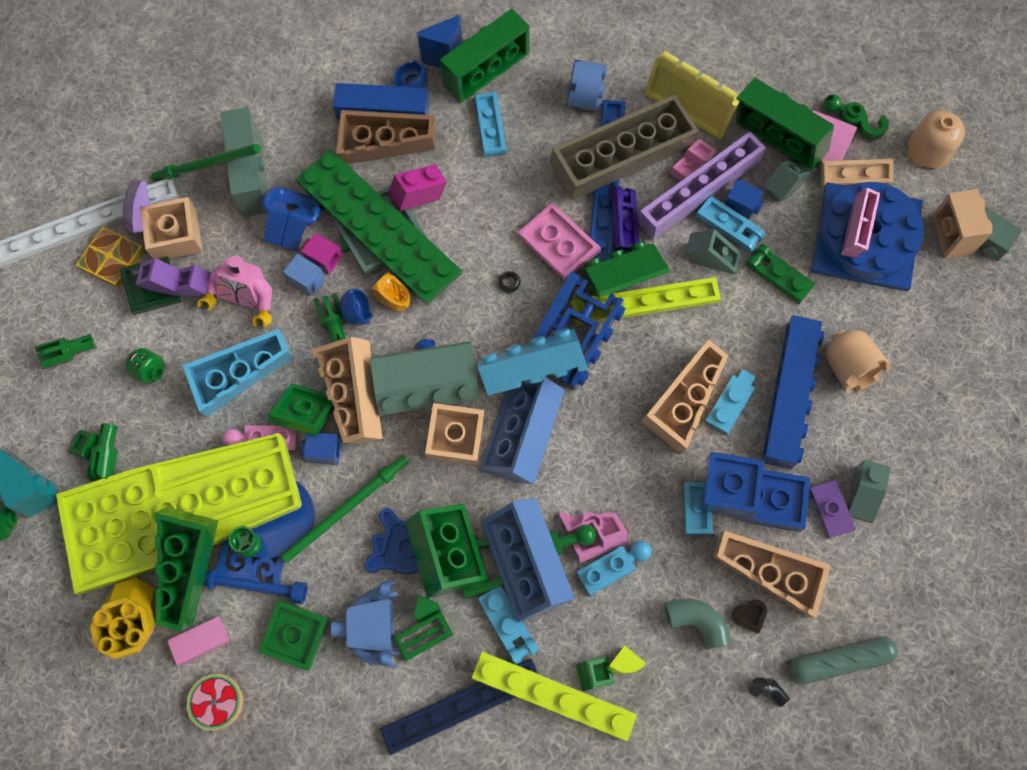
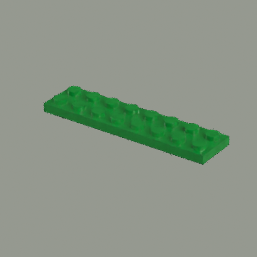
M331 149L295 178L301 188L426 306L462 275V270Z

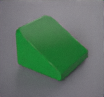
M83 430L78 431L68 453L89 460L91 448L97 445L99 436Z
M608 656L576 664L582 691L615 684L612 671L607 669L610 665Z

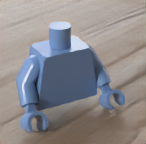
M395 581L381 582L379 587L369 590L356 599L352 607L347 608L345 621H332L331 623L332 638L346 637V645L352 649L354 656L369 665L397 668V665L391 663L392 656L399 655V652L394 651L393 601L386 599L398 596V592H390L391 585L396 584Z

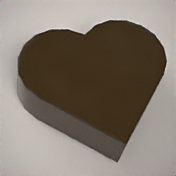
M757 599L750 601L747 605H739L732 611V620L738 626L760 634L767 615V606L764 602Z

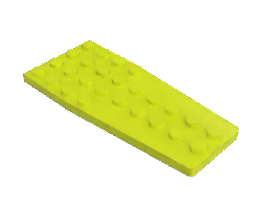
M273 434L131 469L109 476L108 479H100L56 494L73 590L76 595L154 571L155 564L157 563V547H155L157 522H155V512L166 507L218 520L213 545L229 539L230 533L237 527L246 526L253 529L298 510L302 505L286 441L280 434Z

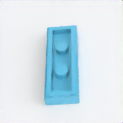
M497 92L474 95L484 158L507 155Z

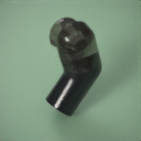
M757 677L748 685V691L752 696L759 697L760 694L770 695L779 707H782L790 700V697L774 679Z

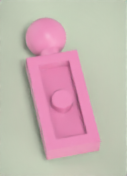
M245 425L244 434H241L236 429L226 430L222 435V443L224 446L273 434H280L285 438L288 452L291 453L296 452L297 431L280 425Z

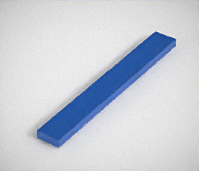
M603 99L601 126L624 117L626 102ZM619 180L594 191L590 238L601 247V252L594 257H600V260L609 258L608 253L613 252L612 199L609 198V189L612 185L618 186Z

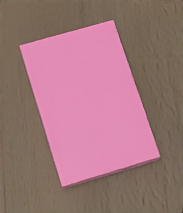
M553 203L549 204L517 232L518 237L564 281H566L571 271L577 273L580 268L586 265V261L593 259L601 252V247Z

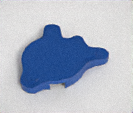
M390 508L383 509L379 517L386 532L383 535L375 534L372 537L374 553L365 562L366 570L370 573H375L380 570L389 569L405 575L419 572L405 521L399 519Z

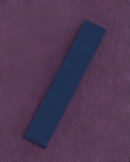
M532 659L518 664V666L538 674ZM479 682L380 728L389 754L393 755L517 696Z

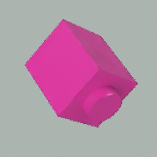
M314 233L311 239L305 241L301 251L304 258L319 266L323 272L329 275L343 257L338 245L317 233Z

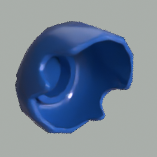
M417 60L402 64L394 73L395 86L424 88L427 84V71L424 65L420 64Z
M355 288L343 294L339 308L344 320L353 326L369 324L370 321L368 320L373 317V314L369 312L368 297L363 291Z

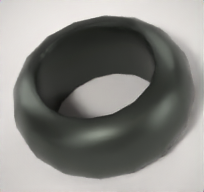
M507 271L501 274L498 284L503 291L512 293L518 290L521 280L517 273ZM506 277H513L516 280V284L508 287L503 284V280Z

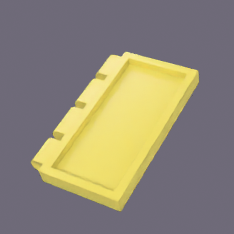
M664 51L662 55L660 54L655 59L644 95L658 102L676 94L694 124L721 140L725 136L740 103L736 99L738 93L725 85L718 89L720 82L704 73L698 77L699 70L684 61L679 66L680 59Z

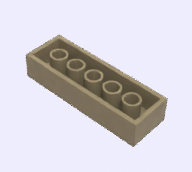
M676 94L553 147L549 163L573 201L689 148L694 144L699 130Z

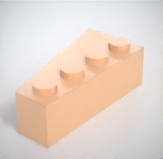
M728 531L720 532L713 554L714 559L807 617H817L831 565Z

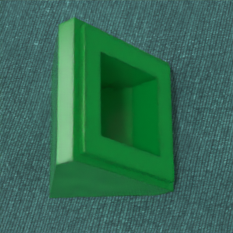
M418 595L414 617L418 622H421L441 611L442 608L438 602Z

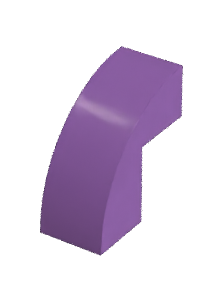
M157 258L141 262L136 285L168 295L202 296L207 293L211 272L197 265L178 269Z

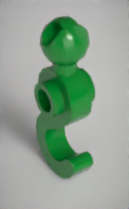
M835 94L828 95L823 101V107L827 112L841 113V121L855 127L858 126L859 132L866 139L878 140L888 130L889 121L885 115L880 116L877 122L878 129L871 128L868 125L866 110L860 103L850 102L844 105L841 98Z

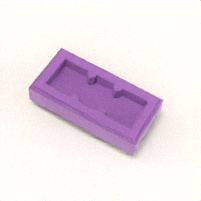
M836 480L810 488L830 538L856 530Z

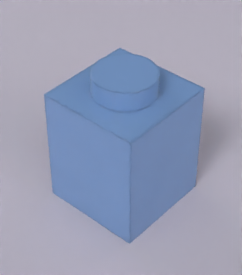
M296 254L283 271L289 283L310 296L314 291L320 290L324 284L325 276L322 269L299 254Z

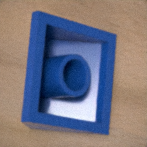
M459 15L416 32L422 63L440 69V59L463 42Z

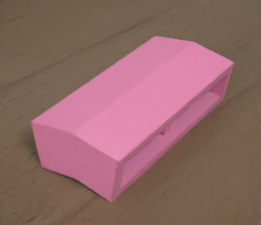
M865 188L855 196L841 255L857 258L860 253L868 250L880 193Z

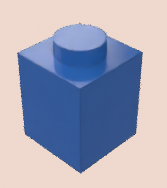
M738 179L727 196L725 205L749 220L753 213L756 215L759 213L764 203L760 200L764 191Z
M318 433L317 436L306 434V440H302L301 455H303L308 463L339 465L342 440L338 434Z

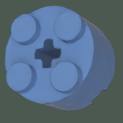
M574 60L566 106L598 111L600 99H602L604 85L602 83L606 76L607 65Z

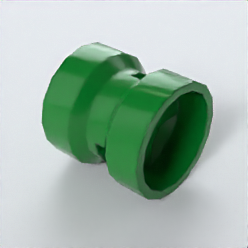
M240 526L230 533L229 545L242 557L250 558L259 553L262 547V540L251 528Z

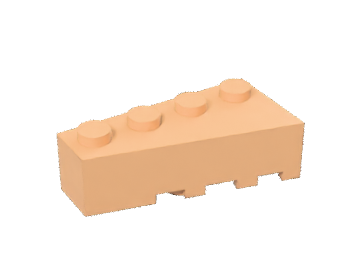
M349 337L311 349L313 357L317 358L320 365L318 368L320 377L324 378L328 390L326 394L328 400H331L334 405L335 411L333 414L343 443L365 444L383 439L373 385L370 342Z
M708 339L640 422L680 454L685 451L690 444L691 437L698 426L702 412L710 399V394L714 385H716L728 355Z

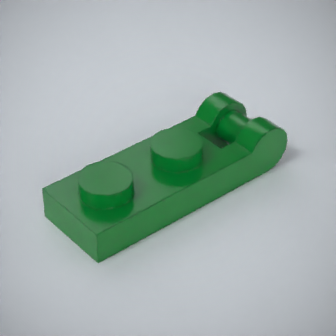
M760 244L755 250L756 254L750 256L745 262L748 268L798 304L803 301L816 284L773 254L770 248L764 244ZM765 260L769 264L765 267L761 264V261Z

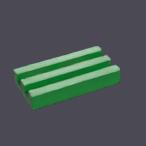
M439 611L395 635L393 638L405 662L452 637L453 633L442 611ZM438 619L440 620L441 624L405 644L402 643L401 640ZM442 629L445 630L444 634L407 653L406 649Z

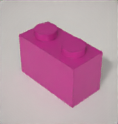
M436 164L395 174L388 193L398 210L402 211L438 201L447 181Z

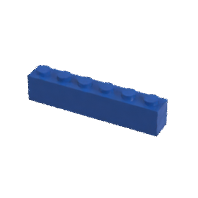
M792 315L787 323L761 459L766 464L792 469L797 463L802 461L804 449L800 448L801 440L805 439L808 430V424H804L805 417L810 414L812 400H809L810 391L813 392L816 384V377H813L814 368L817 369L820 361V354L817 353L818 345L821 346L824 339V331H821L822 321Z

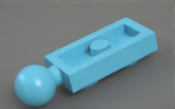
M639 540L632 544L630 551L627 553L624 547L621 546L577 571V574L589 595L592 596L635 571L636 567L633 562L635 560L638 562L648 560L651 556V547L647 542Z

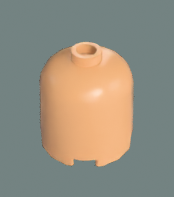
M934 111L924 117L908 138L907 155L910 160L920 168L924 166L937 170L945 167L962 144L965 128L961 119L949 111Z
M841 330L832 336V341L826 348L825 358L847 394H850L853 388H856L859 392L870 387L880 380L878 375L883 370L888 373L892 367L869 335L862 330Z

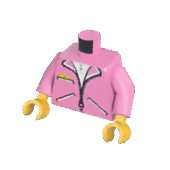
M232 256L227 258L223 265H218L211 272L207 293L198 300V308L204 302H207L209 305L207 312L216 305L214 294H217V298L260 311V314L252 319L254 327L260 325L261 320L263 322V329L272 322L271 315L267 313L271 306L272 287L264 279L258 266L243 262L240 256Z

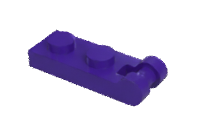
M612 185L609 189V198L612 199L615 249L629 251L632 250L631 245L639 242L636 191Z

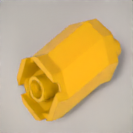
M137 577L115 583L104 600L101 609L94 614L93 622L90 625L94 648L116 660L140 653L154 630L157 588Z

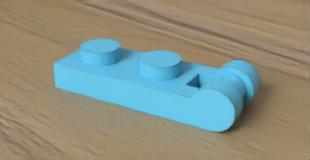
M713 196L708 198L696 215L698 219L738 244L747 253H752L756 248L755 244L757 241H761L765 236L763 229ZM744 231L749 233L750 236L748 238L743 235Z
M502 586L478 598L515 665L522 662V658L528 654L534 655L539 651L523 622H517L510 600ZM522 637L525 644L516 649L512 642Z

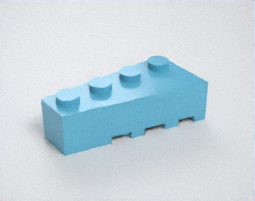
M563 328L554 332V336L548 338L539 336L530 340V344L524 346L516 344L506 348V352L497 355L495 352L482 356V360L478 361V369L487 394L492 395L519 388L522 385V381H527L528 384L542 382L546 375L549 374L556 375L557 378L568 374L567 371L578 367L579 372L588 370L575 329Z
M276 329L183 365L199 412L208 417L287 363L293 356L285 335L280 329Z

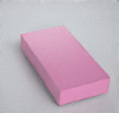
M218 616L167 640L177 666H181L230 642L222 620Z

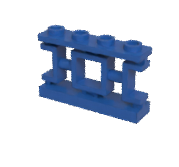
M571 271L533 339L539 336L550 337L553 330L556 332L565 328L571 317L591 327L581 345L583 355L587 348L590 349L585 357L587 367L589 368L591 363L595 365L602 352L599 350L603 341L606 343L609 341L614 331L611 328L614 321H620L626 308L623 307L624 299L621 297L617 298L612 293L605 304L585 294L589 281L581 279L580 275ZM577 287H579L576 298L586 302L583 310L579 313L568 307L563 316L564 310ZM611 305H613L614 307L599 334H596L600 326L598 322L589 318L593 310L597 308L607 314ZM575 368L567 371L568 374L562 378V382L576 390L578 385L583 386L589 376V373L586 372L587 370L581 372L578 370L573 378L571 376Z

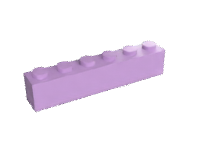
M748 132L640 210L638 225L654 241L703 205L710 196L714 197L759 164L766 147L751 132Z

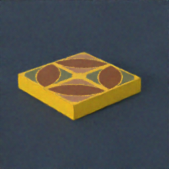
M102 226L76 266L119 288L123 282L119 269L135 265L145 249L142 245Z

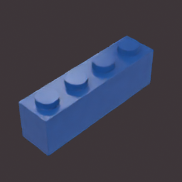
M336 83L333 100V110L336 119H340L341 110L428 115V88Z

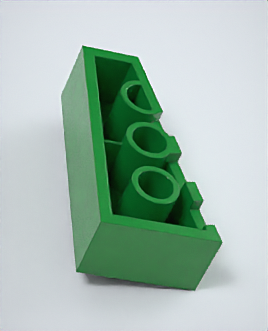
M166 507L155 512V522H157V535L155 536L157 563L155 564V574L158 577L156 625L183 632L195 621L218 520Z

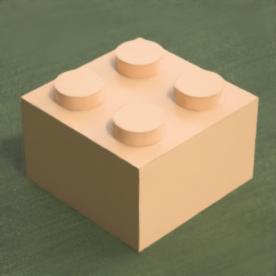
M978 189L949 193L932 215L944 258L972 255L992 234V223L987 218L985 202L980 197Z
M188 197L140 207L145 249L152 258L159 259L168 256L171 259L203 252L197 210Z
M433 403L425 451L426 459L477 466L484 410Z

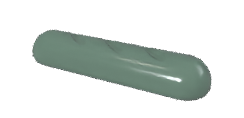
M878 637L793 659L789 666V674L795 682L808 684L882 666L895 661L898 655V647L890 638Z

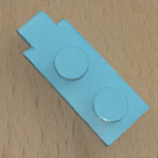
M743 369L738 377L733 375L705 423L727 436L755 389L751 385L755 376Z

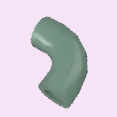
M676 599L664 603L671 629L683 626L697 628L702 635L706 650L732 644L729 630L722 616L709 604L696 599Z

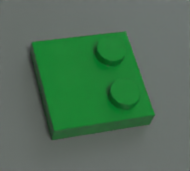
M291 383L268 414V422L317 436L334 410V405L331 400H328L326 393Z
M278 600L258 652L309 671L315 660L330 618L289 602Z

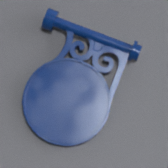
M298 481L296 483L302 503L301 507L298 510L252 529L262 540L261 550L254 556L259 558L253 563L252 557H243L246 563L242 568V564L236 562L242 556L234 552L230 557V564L235 569H242L236 572L229 571L227 568V558L230 550L229 539L223 541L217 568L206 571L203 585L208 587V590H214L217 585L291 597L292 603L304 604L308 590L307 583L295 581L293 586L281 584V573L285 561L280 555L312 530L315 521V507L312 498ZM273 559H278L276 564L274 563ZM261 565H270L269 571L262 568L260 573L265 578L273 576V583L258 580L257 573Z

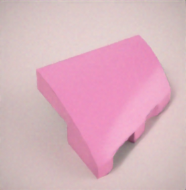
M567 512L558 513L566 535L575 533L576 529L583 524H588L595 529L596 539L592 544L587 546L579 543L571 545L579 563L627 545L628 532L616 513L604 512L603 514H594L593 512H583V516H567Z

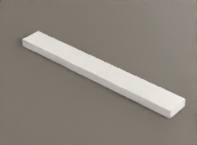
M164 179L147 186L149 204L179 199L173 180ZM125 194L1 240L0 267L98 231L102 226L106 228L122 222Z

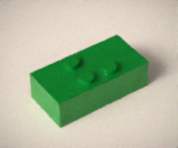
M512 8L489 25L483 26L475 35L465 39L458 47L440 59L443 86L460 104L530 54V26Z
M755 77L738 95L737 100L740 103L736 109V124L808 169L813 170L829 151L834 124L812 112L806 105H800L786 93H780Z

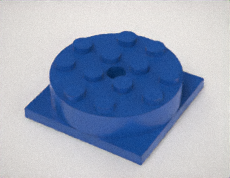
M827 182L824 189L811 273L908 292L911 289L915 256L922 245L924 237V224L921 217L923 200L909 198L899 189L879 182H863L852 186ZM865 188L880 193L872 229L874 234H871L868 250L860 253L857 258L841 255L855 196Z

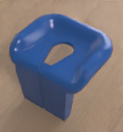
M282 187L270 188L262 199V206L268 213L264 241L297 251L306 226L313 224L318 219L323 207L311 196ZM286 204H293L299 208L291 212L287 210Z

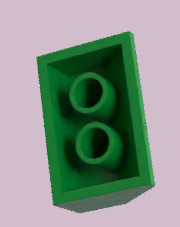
M641 241L631 245L632 250L623 252L622 249L608 253L609 258L600 260V257L588 260L586 261L587 266L580 268L583 278L589 281L587 288L589 296L603 297L669 273V267L654 244H646L645 241Z
M464 504L421 510L405 521L427 598L449 594L487 580Z

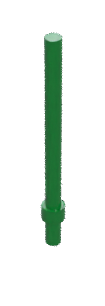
M252 144L177 166L174 164L167 165L162 170L152 172L151 178L154 181L162 179L172 180L184 173L259 154L261 148L258 144Z
M401 455L388 467L385 465L377 472L378 475L281 554L282 559L286 563L290 562L382 484H388L394 479V474L409 463L408 459Z

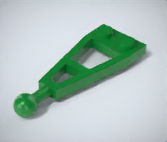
M583 524L576 529L575 533L558 537L557 532H549L558 556L563 554L562 547L576 543L587 546L596 539L595 529L588 524ZM487 538L475 539L485 569L480 548H487L490 545ZM487 576V580L463 588L464 597L468 599L503 586L501 576L490 582Z

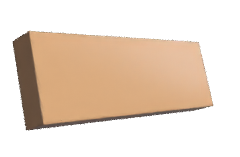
M894 159L820 161V185H826L827 182L840 185L863 182L893 183Z

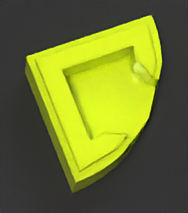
M624 646L607 669L616 674H631L642 669L646 662L628 647Z

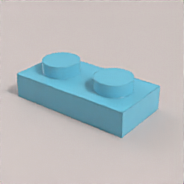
M706 482L683 483L685 535L711 536L713 534L712 512L699 510Z

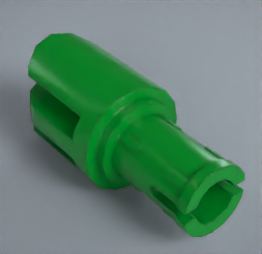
M337 293L332 294L337 311L335 315L328 295L323 296V302L328 315L326 318H324L319 299H313L321 327L328 329L332 343L338 341L337 338L339 340L346 338L342 327L345 320L341 316Z
M91 333L70 341L62 337L36 345L35 350L39 352L37 356L39 361H41V369L72 361L75 354L96 349Z
M103 423L100 425L98 443L91 448L87 469V478L91 481L108 479L109 476L114 475L118 451L114 448L118 426L114 424Z

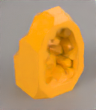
M386 273L372 287L369 293L385 307L395 311L404 312L410 305L411 295L408 288L390 273Z

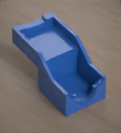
M710 452L705 461L707 480L699 510L724 514L755 525L802 532L805 529L810 477L763 470V460Z

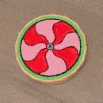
M210 674L197 681L188 694L187 711L189 718L196 726L204 730H222L238 719L243 709L244 696L238 683L233 678L224 674Z

